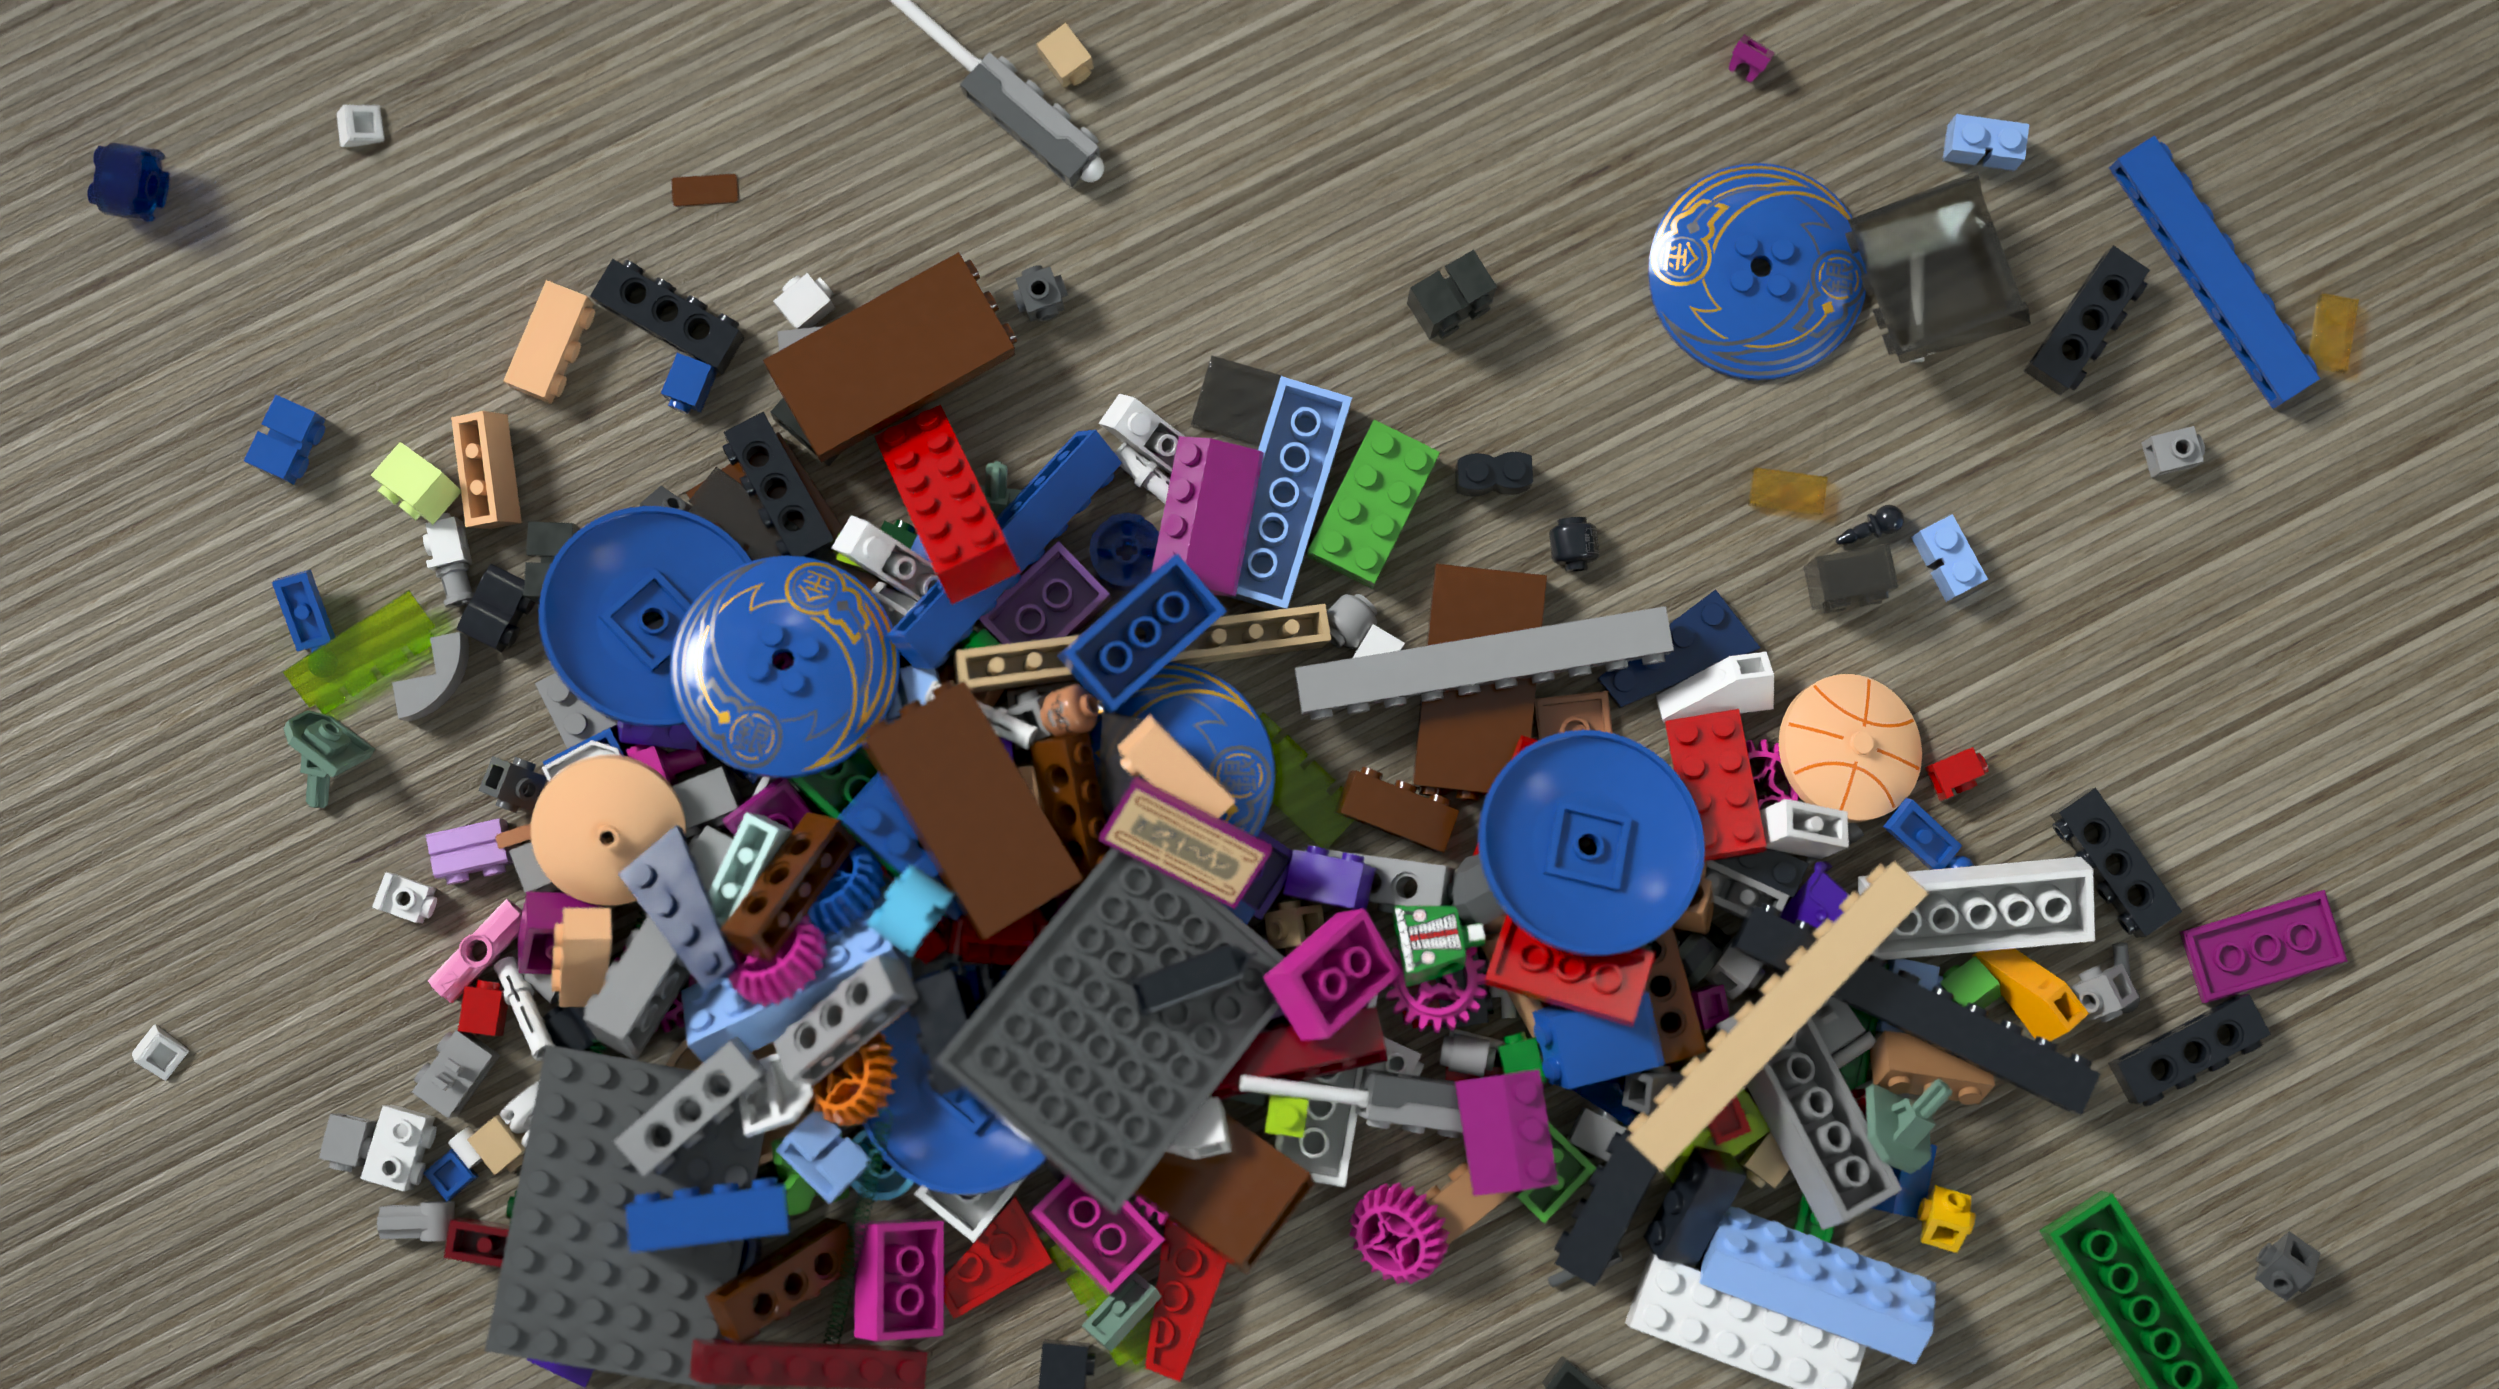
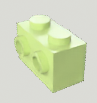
M401 442L371 474L382 485L378 490L382 496L394 505L401 501L402 503L399 507L416 521L421 516L432 525L461 494V490L442 471Z

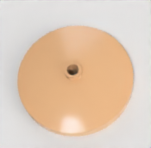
M597 755L568 765L547 783L537 800L533 812L531 842L535 857L542 871L560 890L571 897L591 904L606 906L622 905L637 901V899L618 874L674 826H680L686 836V818L676 791L657 770L630 757ZM604 831H610L614 834L615 838L609 837L605 839L601 834Z

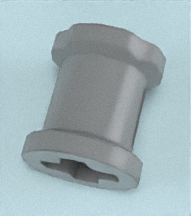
M468 563L451 564L435 571L436 577L441 578L446 595L444 606L446 608L469 604L475 593L471 590L467 571L470 569Z

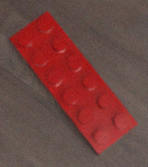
M941 404L874 436L933 569L952 605L1021 572Z

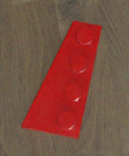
M1167 1218L1164 1224L1165 1240L1161 1246V1261L1158 1282L1156 1283V1289L1162 1297L1154 1305L1145 1368L1182 1382L1228 1262Z

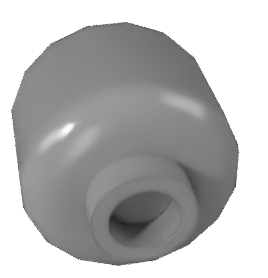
M1345 594L1328 609L1327 617L1331 635L1330 643L1337 648L1345 646L1355 649L1361 645L1373 624L1377 626V619L1375 617L1377 610L1367 598L1360 594H1355L1354 596Z

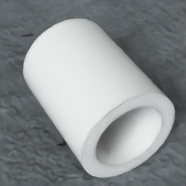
M470 1126L463 1129L448 1142L468 1169H472L483 1161L467 1141L474 1134Z

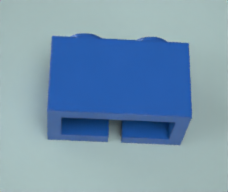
M275 395L261 425L270 428L267 435L259 431L257 432L244 458V462L294 485L297 478H301L308 468L309 459L307 457L312 446L317 445L322 439L325 431L323 424L326 419L312 410Z

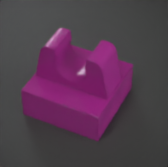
M1744 34L1732 51L1733 55L1729 64V70L1734 72L1738 64H1748L1750 73L1747 75L1746 81L1752 82L1765 70L1775 52Z
M1712 984L1690 992L1701 1030L1714 1027L1716 1024L1730 1018L1724 984Z

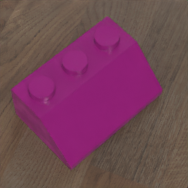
M1539 1069L1455 1082L1473 1196L1521 1191L1558 1184Z

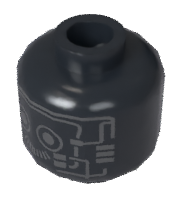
M1569 517L1557 520L1558 525L1553 527L1549 533L1552 560L1558 565H1565L1566 572L1588 570L1587 563L1593 562L1599 557L1596 526L1588 523L1586 517Z

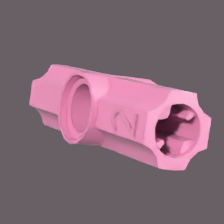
M506 899L473 934L468 935L462 940L459 949L428 980L432 988L450 1003H454L464 992V987L470 986L487 967L494 965L498 961L500 954L518 936L523 910L511 900ZM478 941H483L488 950L486 957L481 961H477L472 953L473 946Z

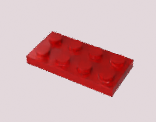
M1739 709L1665 721L1673 770L1690 792L1701 819L1704 834V861L1766 852V842Z
M1506 915L1485 977V984L1633 1027L1653 966L1655 952L1636 948L1628 952L1607 956L1573 954L1542 943L1525 932Z

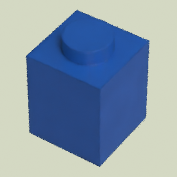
M677 353L661 394L670 401L668 406L674 410L689 414L690 409L701 413L717 371L712 365Z

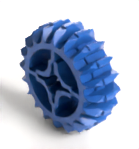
M857 843L805 916H809L812 925L819 928L824 936L828 935L830 931L838 934L844 926L851 928L852 923L856 919H864L863 913L866 910L874 909L872 901L882 896L879 889L885 884L882 879L884 873L872 852L867 850L865 846H860Z

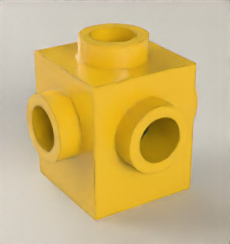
M1935 1185L1929 1198L1921 1200L1917 1212V1219L1922 1221L1921 1243L1957 1253L1967 1234L1970 1235L1975 1223L1976 1215L1974 1212H1971V1196Z

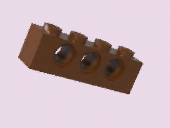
M1088 732L1066 737L1050 735L1030 743L1043 812L1083 880L1066 890H1077L1111 849L1110 845L1099 840L1107 821L1105 819L1101 788L1097 779L1093 749Z
M810 812L804 815L720 929L739 953L770 962L774 959L857 844L841 821Z
M1672 926L1654 939L1656 944L1654 950L1655 959L1645 988V992L1649 993L1665 1064L1707 1052ZM1657 975H1664L1666 980L1664 988L1660 992L1652 993L1649 988L1650 981ZM1674 1011L1676 1015L1674 1024L1669 1028L1662 1029L1659 1024L1661 1016L1665 1012Z
M826 1217L705 1296L722 1336L739 1342L749 1341L761 1333V1328L772 1321H778L787 1317L792 1311L791 1308L802 1301H808L817 1297L822 1292L823 1287L832 1281H838V1277L844 1276L840 1274V1271L846 1269H843L841 1265L850 1264L843 1261V1258L848 1257L844 1252L852 1251L848 1250L845 1246H855V1244L847 1241V1239L852 1237L848 1234L850 1231L846 1222ZM818 1256L819 1261L816 1268L814 1269V1261ZM844 1259L845 1261L854 1262L850 1259ZM843 1265V1267L852 1268L850 1266ZM788 1276V1277H789L788 1284H787V1286L784 1288V1287H783V1283H784L785 1278ZM758 1295V1303L753 1309V1301Z

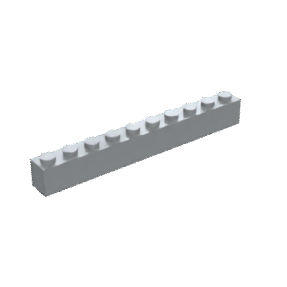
M1666 606L1297 667L1294 672L1301 714H1310L1311 720H1320L1333 717V710L1347 708L1348 714H1356L1370 711L1369 704L1384 702L1385 708L1406 705V698L1421 696L1422 702L1443 699V692L1458 690L1459 696L1481 692L1480 686L1495 684V689L1499 690L1518 686L1517 680L1532 677V683H1542L1555 680V673L1568 671L1569 677H1578L1591 674V667L1605 665L1606 671H1614L1628 668V661L1642 659L1643 665L1661 663L1665 661L1664 655H1669L1674 649Z

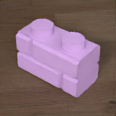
M499 818L427 834L426 841L435 879H446L447 885L469 881L468 874L483 871L484 877L505 873V866L514 864L509 851L498 849L495 836L509 830L507 821Z

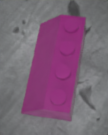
M1179 436L1152 572L1169 557L1178 553L1213 595L1236 597L1264 456L1262 451L1212 438Z

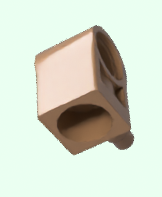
M1706 861L1703 863L1700 882L1694 897L1681 917L1672 925V928L1702 934L1708 933L1714 912V896L1711 880L1705 879L1707 873Z

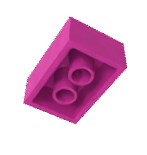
M1365 909L1336 913L1263 978L1302 1041L1329 1038L1402 971Z
M1068 1176L1028 1214L1106 1295L1111 1294L1165 1240L1128 1201L1124 1203L1117 1214H1112Z
M922 1218L869 1221L867 1223L868 1228L865 1230L864 1242L862 1243L863 1248L860 1249L861 1255H859L860 1260L857 1262V1273L855 1274L854 1337L873 1341L944 1336V1221ZM856 1225L863 1229L866 1227V1225ZM855 1231L861 1235H864V1231ZM861 1237V1238H855V1239L859 1240L860 1242H862V1240H863L862 1237ZM855 1244V1246L860 1248L861 1244Z

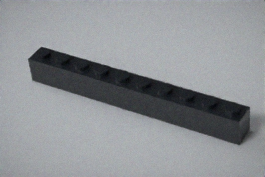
M1762 903L1760 908L1757 906L1749 907L1730 948L1785 974L1791 967L1786 961L1801 946L1808 950L1817 940L1812 935L1817 928L1798 919L1795 924H1792L1781 918L1783 914L1781 910ZM1871 954L1831 995V997L2072 1114H2083L2101 1074L2090 1068L2093 1063L2090 1060L2071 1053L2068 1058L2056 1052L2058 1045L2039 1036L2033 1041L2021 1035L2024 1030L2022 1027L2004 1019L1998 1024L1987 1018L1989 1014L1987 1010L1972 1003H1968L1965 1008L1953 1002L1955 995L1936 986H1933L1932 991L1918 985L1919 977L1901 969L1895 974L1884 968L1886 964L1884 960Z

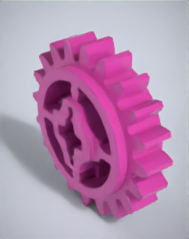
M1472 947L1465 950V968L1462 969L1466 981L1465 991L1457 986V982L1451 973L1442 976L1441 984L1437 983L1434 987L1428 984L1429 981L1418 984L1419 991L1414 999L1406 988L1399 949L1393 948L1391 955L1397 961V965L1402 971L1387 985V987H1393L1394 989L1386 994V1001H1399L1395 1005L1393 1013L1408 1012L1404 1023L1406 1025L1410 1024L1415 1018L1419 1019L1420 1032L1425 1029L1427 1023H1432L1435 1034H1438L1442 1022H1445L1447 1027L1454 1031L1456 1027L1455 1018H1459L1460 1021L1467 1024L1469 1022V1015L1466 1009L1476 1013L1480 1009V1005L1473 998L1484 999L1487 993L1484 989L1477 986L1485 984L1486 977L1484 974L1477 973V971L1484 967L1485 961L1472 960L1478 948ZM1436 999L1446 1001L1450 999L1454 1002V1004L1445 1008L1435 1009L1426 1007L1431 1001Z

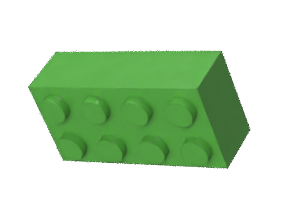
M1373 420L1308 549L1307 557L1373 589L1438 460L1440 452Z

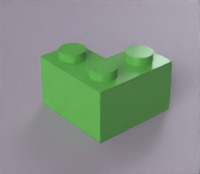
M1549 1122L1558 1184L1516 1191L1513 1194L1543 1223L1596 1170V1167Z

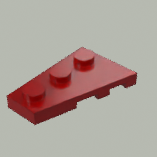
M1017 1196L1013 1198L944 1276V1303L953 1319L958 1318L1053 1262Z

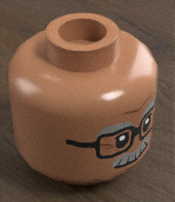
M1071 685L1053 691L1045 697L1040 710L1041 721L1044 728L1056 737L1087 733L1096 724L1099 704L1096 697L1090 694L1087 689L1080 685Z

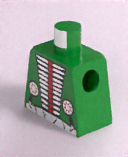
M1454 906L1394 907L1393 922L1406 987L1465 968L1466 961L1465 948L1485 945L1482 923L1460 926L1458 911Z

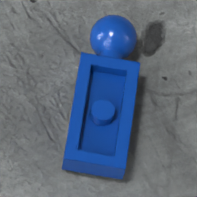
M311 569L275 579L272 585L297 652L310 648L311 654L308 658L310 671L319 677L332 675L338 667V658L332 650L325 647V644L334 641L336 637Z
M1905 798L1883 826L1930 870L1974 866L1969 858L1955 856L1962 845L1912 799Z

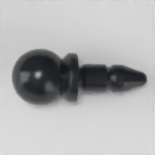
M1884 505L1877 510L1875 515H1867L1868 522L1861 523L1853 529L1850 528L1844 531L1836 539V543L1838 545L1852 544L1858 539L1861 540L1870 536L1872 533L1876 538H1880L1882 533H1896L1903 526L1904 515L1897 506Z

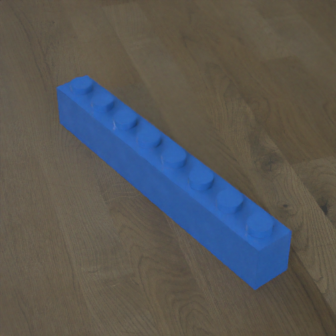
M2154 135L2118 158L2109 169L2271 408L2274 409L2318 381L2320 377L2316 373L2317 366L2309 355L2303 354L2297 345V338L2292 328L2285 323L2283 324L2275 313L2276 307L2273 300L2266 293L2260 291L2254 282L2255 275L2246 263H2241L2234 252V244L2230 237L2224 232L2221 233L2213 222L2214 216L2211 209L2204 202L2200 203L2192 191L2193 184L2185 173L2179 172L2172 161L2173 156L2168 146L2163 142H2159Z
M1097 430L1077 431L996 518L1021 572L1028 565L1035 563L1045 553L1043 548L1052 539L1059 537L1067 530V522L1075 514L1082 512L1090 505L1092 501L1090 497L1098 489L1105 487L1113 480L1115 476L1113 472L1122 464ZM1017 573L953 605L938 580L886 636L914 668L935 669L949 657L948 651L957 642L963 641L972 633V625L981 616L988 614L996 607V599L1005 590L1012 588L1020 581L1021 575Z

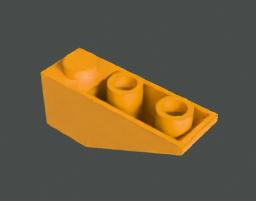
M2017 949L1978 951L1972 955L1973 957L1976 956L2000 983L2002 996L2035 1039L2039 1036L2052 1041L2068 1033L2089 1014L2066 982Z

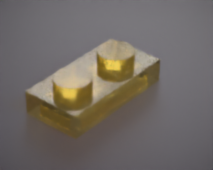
M2325 293L2318 296L2309 356L2315 362L2317 369L2337 373L2348 371L2359 303L2358 299Z
M1754 467L1752 469L1748 506L1822 515L1828 477Z

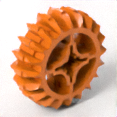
M878 1032L816 1085H812L813 1097L810 1103L814 1104L813 1111L823 1112L824 1120L830 1123H839V1125L843 1126L860 1125L867 1123L868 1118L878 1117V1107L888 1106L885 1098L886 1094L895 1092L890 1087L891 1080L898 1077L892 1072V1067L898 1061L893 1057H889L894 1047L889 1045V1043H885V1035Z

